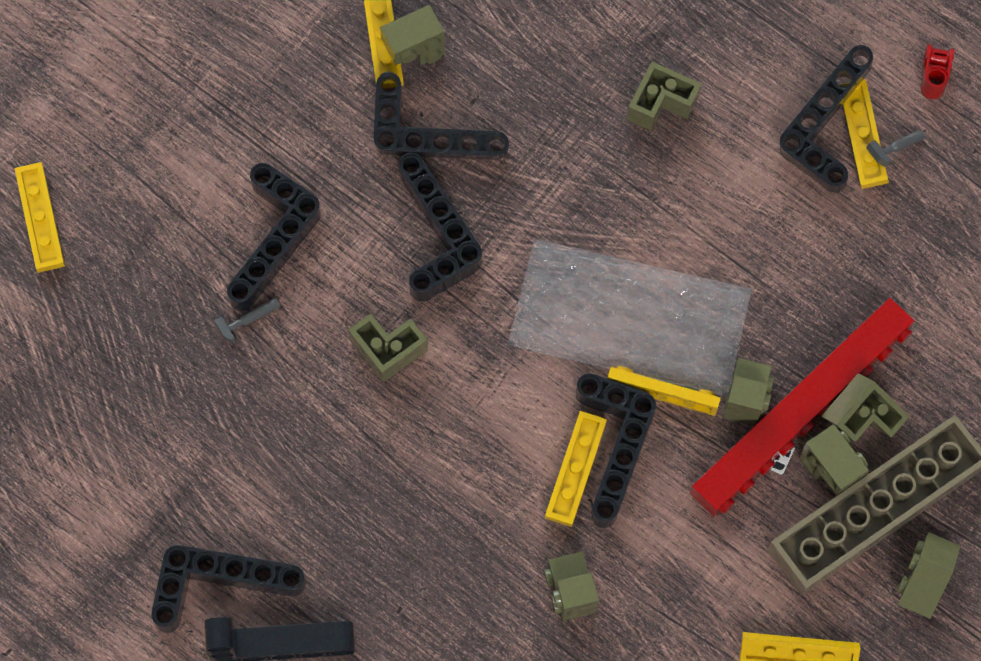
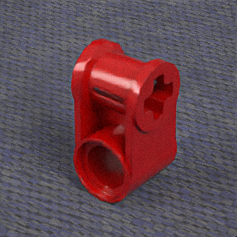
M927 44L923 58V73L920 86L921 92L926 98L938 99L943 95L949 81L955 49L942 50L932 48V45ZM930 80L937 81L939 85L931 83Z

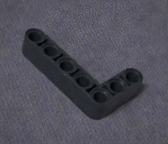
M865 45L854 46L780 137V152L782 156L826 190L833 193L841 192L845 189L848 181L847 168L813 141L870 72L873 63V53ZM857 56H863L868 62L865 65H857L853 59ZM839 77H847L851 83L848 86H840L836 83V80ZM822 98H830L834 103L831 107H823L819 104V101ZM810 118L815 120L817 124L815 127L808 129L802 125V121ZM793 139L799 143V147L790 150L784 144L786 141ZM810 156H817L821 159V163L817 166H810L806 160ZM833 172H838L843 176V180L833 183L828 179V176Z
M384 72L378 77L376 82L374 143L376 149L381 154L403 156L406 153H416L420 157L499 160L507 155L509 140L504 133L499 131L400 127L401 80L393 72ZM391 80L397 84L396 89L389 93L382 90L383 83ZM387 107L393 108L396 112L395 116L389 120L383 119L380 116L381 111ZM386 134L393 136L394 143L389 147L381 146L379 144L381 136ZM418 136L421 138L422 143L417 148H410L406 144L408 138ZM439 137H445L449 140V145L445 149H437L434 146V141ZM472 138L476 141L477 146L475 149L467 151L461 146L463 140ZM492 140H501L504 143L503 150L500 152L492 151L489 148V143Z
M406 153L399 160L400 179L448 251L418 268L409 277L411 296L417 301H427L476 273L482 265V250L424 160L416 153ZM408 166H415L418 168V170L416 172L409 173L405 170V168ZM425 187L433 190L427 195L419 192V190ZM439 209L447 212L442 217L435 216L433 213ZM457 231L462 236L458 239H452L448 234ZM465 254H473L477 258L474 261H466L462 257ZM448 267L453 272L449 275H442L439 273V270ZM425 281L429 286L425 289H418L415 287V284Z
M259 163L252 167L250 171L252 188L256 194L283 211L284 215L227 287L229 302L237 311H246L253 306L321 217L318 198L267 163ZM261 176L270 178L265 183L257 182V179ZM283 191L292 193L288 198L279 197V194ZM305 206H312L315 208L311 213H304L301 211V209ZM289 227H295L298 229V231L292 235L286 234L284 232ZM278 248L281 250V253L271 256L268 254V251ZM261 269L264 271L261 277L251 276L254 270ZM239 291L248 293L243 299L234 298V295Z
M588 373L582 375L577 381V400L587 407L624 419L593 503L591 514L592 521L596 526L608 528L615 523L654 417L656 401L649 393ZM591 385L596 389V392L594 394H586L581 388ZM616 394L621 396L623 402L613 404L608 397ZM645 404L649 407L650 411L644 414L639 413L635 406ZM634 429L641 436L638 439H630L626 432ZM620 455H626L631 459V463L621 465L617 462L616 458ZM617 481L621 484L622 488L619 491H611L607 487V483ZM600 507H607L612 511V515L604 518L597 513V510Z
M173 545L166 550L163 557L151 617L156 628L161 632L171 633L175 631L181 622L190 579L296 597L305 590V576L301 568L292 564L183 545ZM182 555L186 557L183 565L179 567L171 565V561L175 556ZM203 561H213L214 566L210 571L203 572L199 569ZM239 565L243 568L242 573L236 577L229 576V568ZM262 570L271 572L270 579L265 582L256 579L257 574ZM288 576H298L300 578L299 583L294 587L287 586L284 582ZM176 583L180 585L177 593L173 595L165 593V589L169 584ZM170 611L173 613V618L170 622H159V616L163 612Z
M216 617L205 620L206 652L210 661H274L343 656L355 653L353 622L349 621L235 629L230 618Z

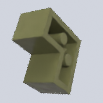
M430 5L380 27L381 40L395 66L402 62L404 64L409 63L416 58L420 66L427 62L431 64L438 61L442 55H445L444 30Z
M651 62L628 107L627 120L652 131L662 109L688 119L699 98L702 84L655 62Z
M369 314L348 329L350 342L383 383L428 351L427 338L411 319L390 334L384 331L372 314Z
M738 358L723 419L755 426L759 418L763 419L765 417L771 399V394L768 393H771L774 376L770 375V365Z
M858 373L821 417L830 425L834 424L838 430H843L850 440L856 442L870 424L876 430L892 438L910 416L873 380Z
M833 424L805 444L799 459L815 481L823 477L835 495L838 496L864 478L869 470L864 456L859 452L855 453L849 445L850 439L847 434L841 429L838 430Z
M930 532L927 533L924 541L918 540L908 566L911 574L909 578L903 576L897 592L901 594L898 605L931 619L953 574L960 545Z
M583 552L548 560V569L544 570L548 587L553 586L554 588L551 599L555 614H561L562 622L595 614L599 599L592 573H588Z

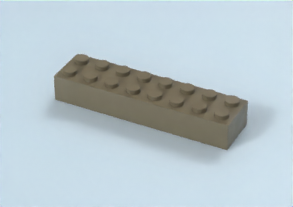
M954 415L772 540L767 550L800 595L803 596L980 473L981 447L958 417Z

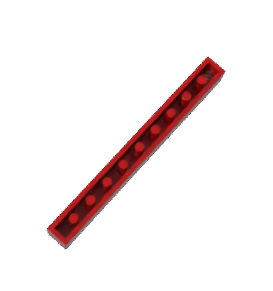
M889 298L692 485L690 494L713 517L719 512L722 514L728 512L735 504L733 499L740 492L745 495L755 485L753 480L760 473L765 476L775 466L773 460L780 454L783 457L786 456L794 448L795 444L793 441L799 435L804 438L815 427L813 422L826 412L858 373L868 377L874 370L871 366L878 360L881 363L884 362L892 354L893 350L891 347L897 341L902 344L913 333L910 329L915 320Z

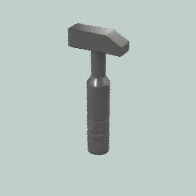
M917 130L891 142L890 146L883 149L876 140L870 142L866 149L877 163L886 167L891 162L887 154L891 152L896 153L924 140L925 136L923 131Z
M274 297L241 315L240 319L229 325L226 324L222 316L214 320L223 338L230 343H234L236 340L231 331L242 325H248L281 306L277 298Z

